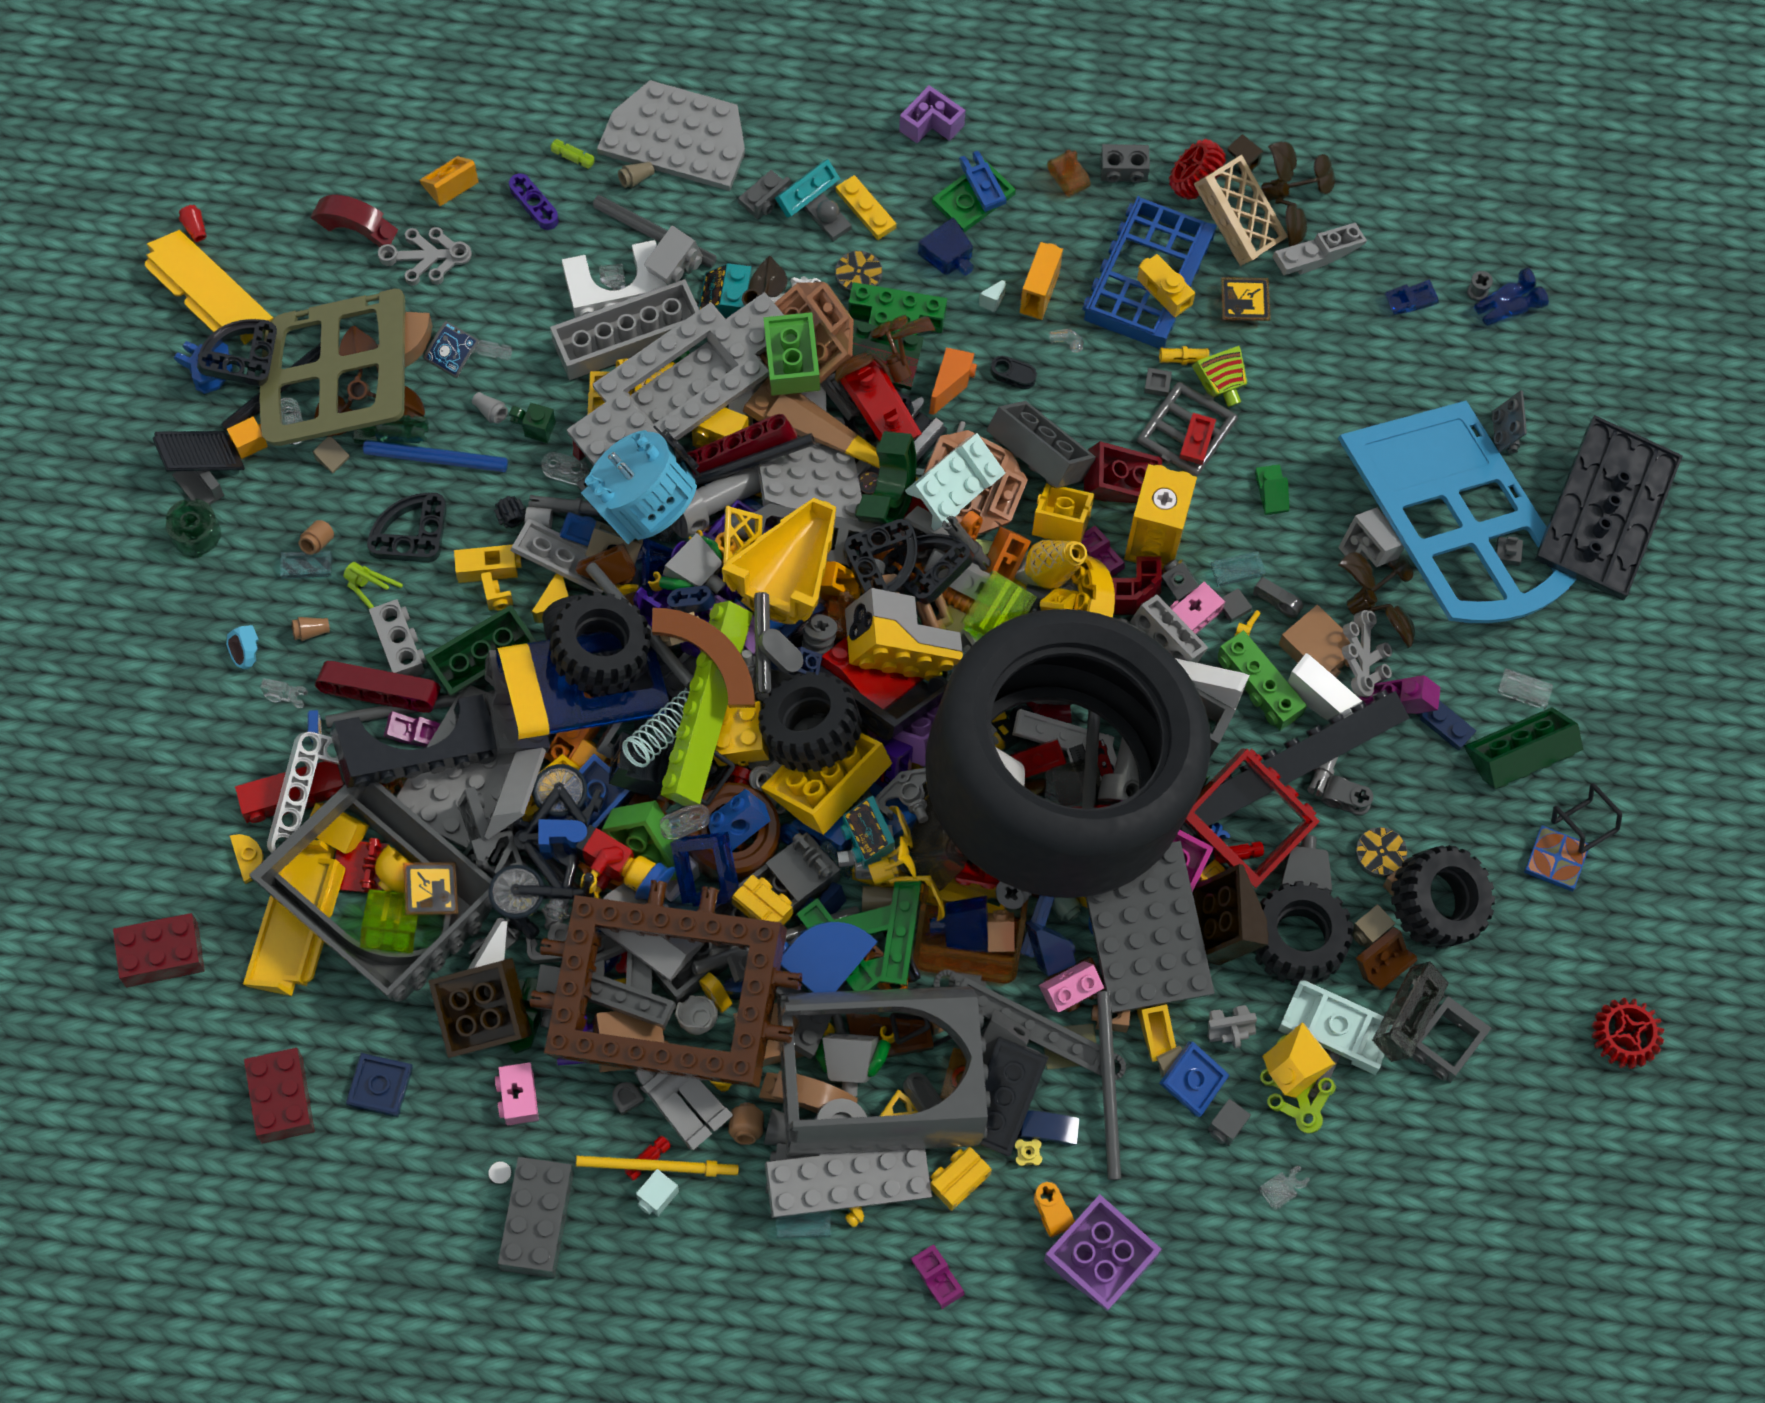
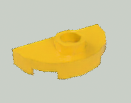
M241 834L230 835L243 881L247 884L253 881L249 874L264 861L263 852L259 844L250 836Z

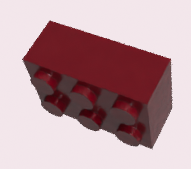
M192 913L113 929L119 979L126 988L205 972L199 926Z
M296 1047L244 1059L255 1132L259 1141L264 1144L315 1132L303 1056L299 1049Z

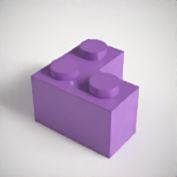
M928 85L900 115L899 131L916 143L931 129L950 141L964 127L965 109Z

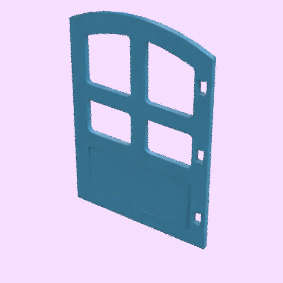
M1467 401L1348 432L1338 437L1341 445L1449 621L1495 623L1525 617L1553 603L1575 582V578L1551 568L1553 574L1548 579L1527 593H1522L1490 544V539L1524 529L1529 532L1539 548L1546 526ZM1473 426L1477 430L1480 437H1476V435L1474 434L1473 430L1471 429ZM1495 482L1500 486L1515 512L1478 522L1473 517L1459 492ZM1510 487H1513L1514 491L1518 495L1517 498H1515L1512 492L1510 491ZM1438 498L1442 499L1460 528L1425 539L1419 537L1403 509ZM1466 546L1472 547L1504 600L1482 602L1459 600L1433 560V556Z

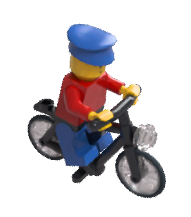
M556 764L545 768L537 776L532 796L539 809L530 822H526L520 817L513 822L514 830L517 831L514 836L516 847L523 851L526 850L550 886H544L543 880L533 869L524 865H511L501 869L494 875L489 885L488 896L491 905L499 914L512 919H520L531 915L540 907L543 899H550L549 903L544 906V910L547 911L546 915L553 920L561 921L562 918L568 919V910L570 908L568 903L570 900H573L575 895L600 898V892H604L609 882L613 879L621 882L624 878V884L636 891L635 899L648 901L651 880H656L657 883L658 881L669 883L675 873V867L667 868L662 863L656 864L643 856H638L634 859L633 851L601 830L591 825L588 826L593 812L599 813L602 808L604 798L600 797L601 790H595L589 806L584 811H581L579 808L582 807L587 796L585 778L577 769L569 765ZM570 815V816H569L567 819H565V820H550V819H548L549 816L565 817V816ZM553 852L560 864L566 867L563 884L545 860L552 859ZM579 860L589 866L591 872L582 876L581 888H573Z

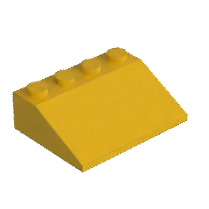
M861 733L859 740H855L856 746L854 749L848 751L847 757L842 761L834 762V766L830 768L827 766L821 768L822 771L813 772V770L798 772L797 768L794 771L782 765L761 788L806 826L824 835L887 770L892 762L881 742Z

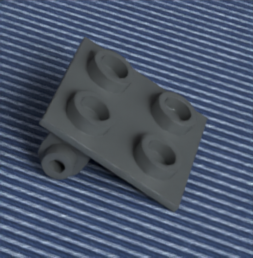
M1522 390L1492 411L1494 443L1499 453L1505 449L1511 454L1517 453L1520 448L1519 439L1527 434Z
M807 832L804 835L801 833L796 834L792 838L794 841L792 844L766 862L769 869L797 902L801 901L839 872Z

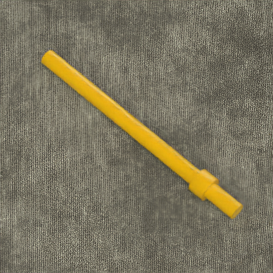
M576 1156L577 1167L656 1171L658 1169L659 1171L701 1173L705 1174L706 1177H716L717 1174L738 1175V1165L718 1164L717 1161L706 1160L705 1163Z

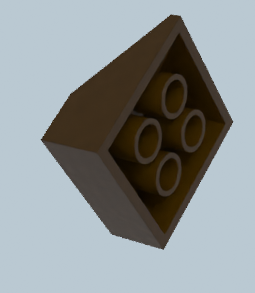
M1238 864L1196 884L1192 894L1208 963L1222 965L1268 945L1267 919L1244 865Z
M513 958L428 980L448 1058L532 1036Z

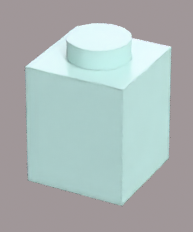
M656 1169L636 1193L637 1200L639 1201L637 1205L650 1215L653 1212L659 1216L678 1194V1185Z

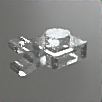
M263 678L260 687L268 700L272 702H281V700L289 702L291 700V703L297 708H303L304 702L297 700L296 697L301 694L308 695L307 689L302 686L292 687L288 683Z

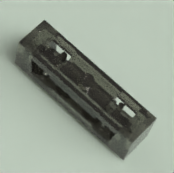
M1430 961L1410 967L1372 1038V1041L1390 1062L1406 1060L1413 1056L1420 1038L1425 1034L1426 1026L1435 1015L1434 1011L1438 1003L1444 997V992L1449 982ZM1411 984H1413L1412 990L1407 992ZM1389 1025H1393L1390 1031L1386 1033Z

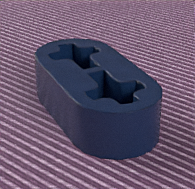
M707 586L678 588L672 591L667 598V603L671 609L685 613L708 611L716 602L715 595Z

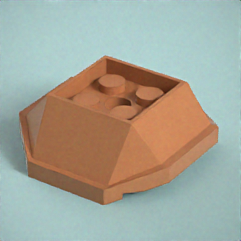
M796 283L774 303L784 315L812 312L820 384L835 372L840 364L852 357L854 320L827 283ZM766 350L759 357L769 370Z
M966 430L940 436L923 475L965 439L975 433ZM983 437L981 439L1003 468L1005 474L993 485L984 489L955 516L959 523L969 511H974L981 516L983 522L977 536L1000 528V526L1008 525L1011 522L1028 481L1024 472H1021L1012 452Z

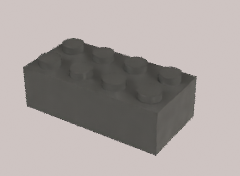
M1027 401L999 406L986 430L993 436L996 442L1005 445L1011 450L1010 452H1012L1013 456L1022 459L1032 471L1039 473L1046 479L1049 485L1056 488L1083 481L1096 458Z
M518 1157L498 1260L501 1271L555 1278L574 1175L572 1164Z

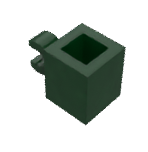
M530 402L527 412L516 406H512L509 412V416H511L510 422L521 424L525 437L548 443L556 424L553 409Z

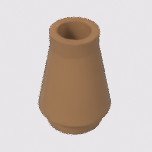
M297 617L296 620H292L294 640L300 639L302 642L324 633H330L328 618Z

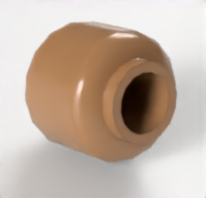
M742 1103L731 1110L733 1116L729 1119L728 1131L737 1143L750 1145L762 1137L764 1129V1114L762 1110L752 1103Z

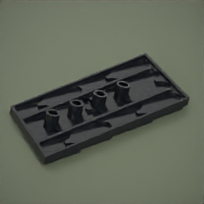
M1594 415L1585 431L1534 560L1624 601L1629 594L1683 455Z

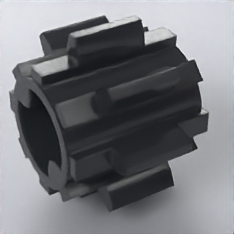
M506 496V498L500 499L495 504L496 510L494 512L500 525L504 524L505 528H514L525 521L524 515L526 511L521 499L517 500L515 496Z

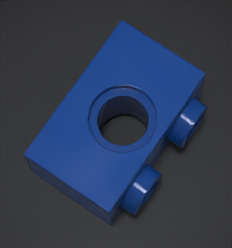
M746 788L706 819L711 836L730 851H733L771 821L765 803Z

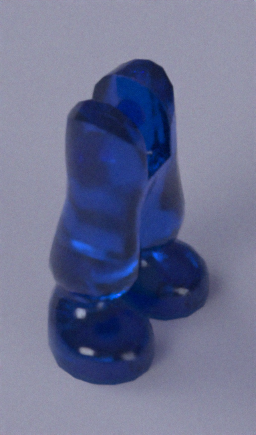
M1524 268L1520 270L1516 284L1509 282L1503 285L1500 289L1476 303L1474 309L1477 314H1482L1495 308V310L1488 313L1482 319V322L1489 326L1503 319L1524 314L1530 307L1544 308L1549 304V298L1543 287H1536V279L1533 272L1529 268Z

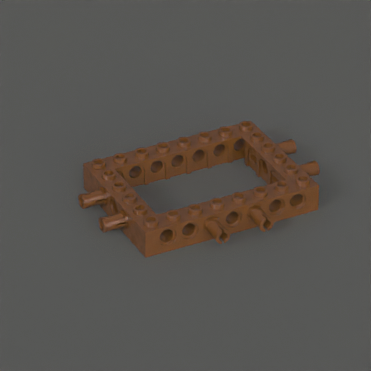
M651 880L648 902L645 904L575 895L566 940L558 941L543 938L541 944H544L545 947L540 946L541 955L563 957L555 994L539 992L537 990H533L531 996L535 997V999H530L531 1007L552 1009L544 1053L556 1059L759 1088L767 1041L773 1040L789 1044L792 1041L790 1035H793V1026L771 1024L777 986L800 990L802 985L799 984V981L802 982V973L780 971L787 928L781 922L714 913L719 890L712 887L710 889L702 887L699 910L696 911L663 906L668 883L658 881L657 883L656 880ZM595 927L610 929L614 933L627 931L634 932L639 936H644V934L661 936L667 940H670L671 937L686 939L690 943H695V941L713 943L718 947L724 944L738 946L741 950L749 948L731 1052L583 1031L586 1025L584 1017L588 998L591 999L592 994L589 992L593 972L596 973L597 968L594 966L598 946L601 947L602 937L595 930Z

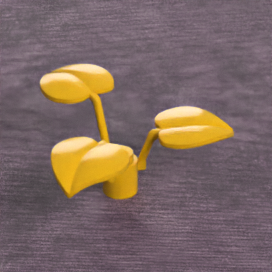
M890 806L888 808L899 818L903 829V836L899 837L900 846L887 856L882 857L880 861L868 865L874 884L877 885L888 880L890 884L901 881H924L935 895L938 904L937 921H940L945 916V910L938 887L931 875L916 876L915 865L908 846L913 848L910 829L898 806ZM899 853L898 861H895L894 858L891 859ZM905 864L912 876L895 877L894 875L899 874L897 866Z

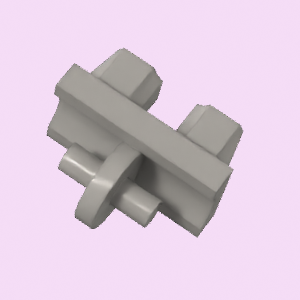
M1246 1005L1234 1008L1232 1017L1225 1018L1221 1010L1210 1011L1208 1022L1209 1042L1222 1040L1223 1043L1232 1042L1234 1049L1240 1048V1040L1249 1039L1250 1035H1256V1014L1250 1013Z

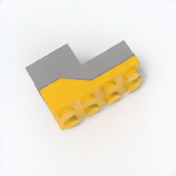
M871 588L845 608L849 664L860 666L862 669H878L884 673H900L905 677H922L929 681L934 676H942V671L952 670L954 668L953 665H957L963 657L960 632L917 624L915 596Z

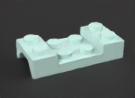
M978 433L965 439L905 491L908 495L920 498L933 515L931 528L935 531L942 527L944 520L947 523L949 522L946 519L947 517L957 516L962 508L984 489L993 485L1005 474V471Z
M1300 980L1278 1031L1288 1035L1303 1022L1323 1048L1352 1060V1065L1376 1075L1399 1023L1310 982Z

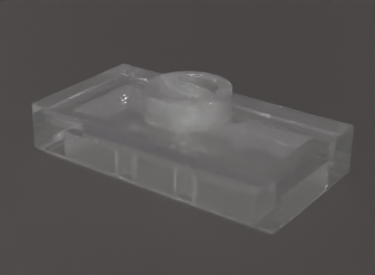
M1505 668L1497 693L1545 710L1554 685Z

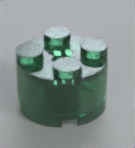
M181 500L175 503L167 512V533L174 547L185 555L199 558L211 551L221 538L222 533L215 513L211 506L203 500Z

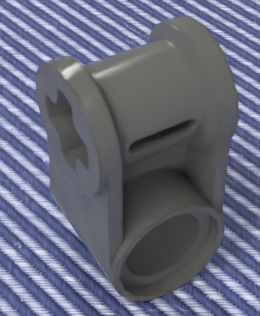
M1330 776L1321 802L1331 808L1341 809L1361 816L1369 811L1373 801V793L1366 786L1356 784L1339 776ZM1358 798L1364 799L1363 803L1357 802Z

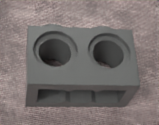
M1102 144L1100 155L1101 181L1147 182L1150 170L1149 145Z

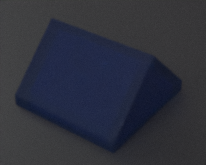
M643 539L640 587L647 591L649 597H652L653 591L648 581H656L653 576L654 572H659L661 576L663 575L665 565L671 560L673 549L649 539Z

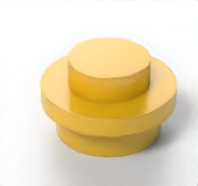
M1168 272L1161 278L1160 285L1167 295L1175 296L1184 289L1185 280L1179 273Z

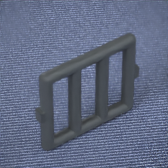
M1177 382L1137 438V442L1162 458V462L1168 465L1171 462L1191 475L1198 476L1238 420V416L1216 403L1211 395L1206 393L1204 396L1184 383ZM1180 394L1187 396L1226 419L1220 429L1214 426L1211 435L1213 439L1208 445L1203 465L1197 463L1193 465L1186 460L1179 459L1180 456L1149 439L1154 430L1157 429L1184 444L1186 435L1161 421L1166 413L1170 411L1190 423L1192 413L1174 403Z

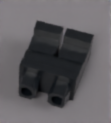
M622 732L612 747L608 784L642 795H649L650 799L656 800L659 794H661L662 781L667 773L670 762L666 756L667 750L661 749L660 755H655L654 760L650 761L646 767L635 766L626 758L622 749L624 740L632 735ZM628 742V751L634 760L645 764L646 760L639 756L633 747V743ZM635 744L637 750L645 757L643 751ZM651 746L654 753L659 752L657 748Z

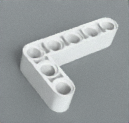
M304 732L295 738L267 841V847L271 854L276 850L275 842L278 838L283 837L287 840L301 825L317 761L322 760L340 765L337 756L332 758L327 753L328 746L333 743L331 737L314 732ZM307 736L314 743L310 751H306L302 747V741ZM300 761L305 763L307 771L303 776H299L295 771V766ZM292 787H297L300 791V797L297 801H292L289 798V790ZM286 812H290L294 818L293 823L288 827L282 823V816Z

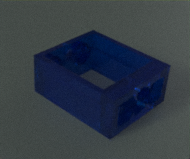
M728 832L682 836L670 842L682 904L692 903L693 906H699L702 892L696 893L688 851L712 848L721 887L717 895L716 904H724L731 901V897L739 889Z

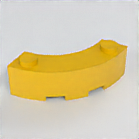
M1087 555L1083 564L1071 576L1073 583L1077 584L1079 590L1075 598L1074 610L1099 613L1113 618L1115 592L1110 572L1101 561Z

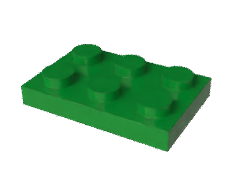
M988 163L1006 197V201L1015 195L1016 189ZM965 174L932 198V204L962 233H965L997 209L994 208L984 212Z

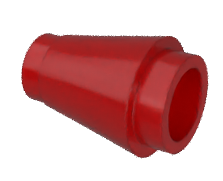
M196 205L183 207L179 211V221L194 242L203 241L207 238L201 210L197 209Z

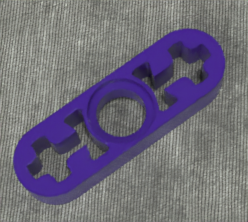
M525 174L513 175L509 180L511 194L540 228L544 230L554 229L559 221L557 210ZM516 184L524 185L526 193L524 194L520 186L516 187ZM531 198H538L540 200V203L536 206H531L527 202ZM544 210L545 215H546L547 217H551L552 219H551V220H548L547 218L544 219V218H543V213H542L541 211Z

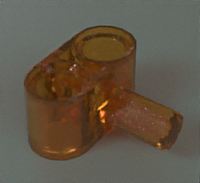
M1070 150L1047 162L1050 174L1068 197L1079 193L1091 185L1088 174L1077 161V152H1071Z
M848 590L840 592L838 597L829 595L825 605L824 615L832 618L837 624L835 639L843 640L847 637L845 608L854 602V596Z

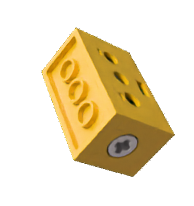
M1148 464L1133 516L1124 560L1136 563V557L1161 556L1162 570H1165L1163 566L1176 558L1197 477L1185 471L1176 472L1162 465Z

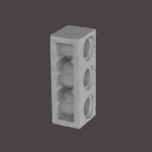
M1158 595L1143 603L1130 621L1132 625L1139 627L1140 631L1160 643L1177 659L1198 663L1208 649L1205 643Z
M398 599L369 609L392 672L414 677L424 674L425 671L422 664H425L426 660L422 649L417 650L414 644L418 642L414 627L409 629L406 623L410 620L406 607H400ZM391 616L397 617L392 622L386 621V619ZM397 638H405L401 643H394ZM406 659L413 660L410 664H402V662Z

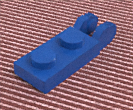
M979 151L972 153L973 160L976 163L974 167H971L966 156L959 157L961 168L984 212L1005 205L1006 197L988 163L984 161Z

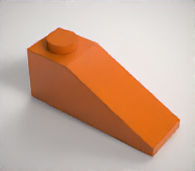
M946 347L931 396L929 414L934 415L967 388L969 379L974 378L976 374L977 364L973 363L975 353Z
M1000 526L988 554L991 564L989 567L986 565L987 569L984 571L1013 582L1031 541L1020 534Z

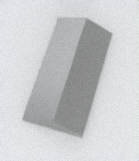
M528 518L510 551L589 590L601 592V594L603 592L593 579L582 576L576 571L578 562L589 557L585 555L588 547L562 538L558 532Z
M537 748L515 752L486 830L485 838L490 839L524 815L546 753L545 749Z
M624 883L603 898L638 904L648 902L644 899H635L636 892ZM598 928L670 982L705 944L697 941L690 943L686 939L671 937L670 940H667L661 936L645 934L644 936H639L634 932L627 931L614 933L610 929Z

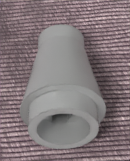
M481 392L476 393L472 398V404L478 408L490 423L499 424L506 418L508 409L505 407L504 402L486 396Z

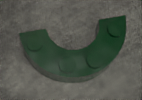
M883 432L881 441H878L876 446L880 467L876 480V489L872 495L863 494L860 503L857 504L855 509V516L860 521L883 525L905 517L913 497L908 495L905 490L916 481L917 459L912 434Z

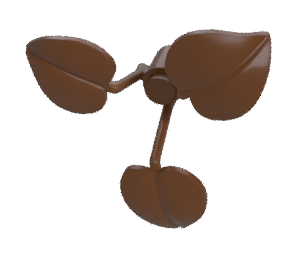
M902 315L877 326L871 331L870 335L872 338H878L886 334L893 352L892 355L886 358L887 363L882 362L874 353L869 355L867 352L858 354L840 364L835 373L836 382L838 383L845 375L868 365L873 360L883 368L885 373L890 372L895 383L909 378L912 372L905 357L902 338L920 332L935 331L930 318L924 316L907 323V316ZM901 328V330L895 332V333L891 336V332H892V331H895V330H898V329ZM893 340H898L900 353L897 352Z
M352 326L342 338L339 355L346 356L378 348V345L372 337L356 326ZM363 368L358 369L355 380L348 385V403L346 404L344 399L338 396V413L353 411L349 407L354 399L363 401L369 396L376 398V394L370 392L369 385L361 381ZM405 386L404 415L397 421L389 422L394 426L409 425L425 415L423 402L409 387ZM319 403L315 410V418L319 415ZM342 432V433H338V434H333V435H328V436L341 435V434H344V433H346V432Z

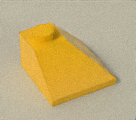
M1303 1022L1263 1055L1269 1075L1286 1096L1294 1098L1335 1065L1334 1061Z

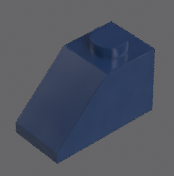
M1025 922L1037 967L1048 977L1076 964L1073 955L1076 953V949L1070 939L1067 940L1059 932L1035 922Z

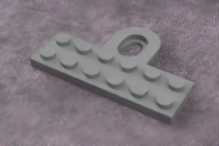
M835 1099L822 1106L817 1112L815 1119L867 1117V1115L856 1102L849 1099ZM925 1149L817 1154V1156L765 1163L772 1218L929 1199L932 1197Z

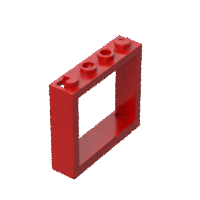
M1241 748L1201 790L1199 797L1184 822L1207 844L1213 846V850L1230 867L1238 864L1244 865L1253 888H1257L1320 821L1315 817L1317 813L1308 803L1303 805L1297 799L1299 794L1290 785L1285 787L1279 781L1281 776L1272 767L1267 769L1260 762L1263 758L1253 749L1249 751L1248 749ZM1243 761L1303 820L1255 871L1239 858L1194 813Z

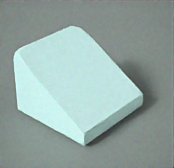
M1002 280L981 292L979 306L995 312L1005 295L1006 281Z

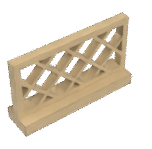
M1242 155L1194 183L1240 266L1254 260L1260 254L1288 237ZM1238 163L1242 171L1241 178L1232 175L1233 166ZM1220 175L1226 178L1224 188L1219 186L1215 176ZM1231 180L1240 183L1238 193L1230 190ZM1245 185L1252 188L1253 198L1244 195ZM1228 196L1237 198L1236 209L1230 206ZM1243 201L1252 204L1250 214L1241 211ZM1257 206L1262 207L1265 211L1264 219L1255 216ZM1240 216L1249 219L1248 229L1242 227L1239 222ZM1254 221L1263 224L1262 234L1253 232ZM1268 227H1273L1279 237L1276 239L1267 237ZM1252 237L1261 240L1257 251L1251 243Z

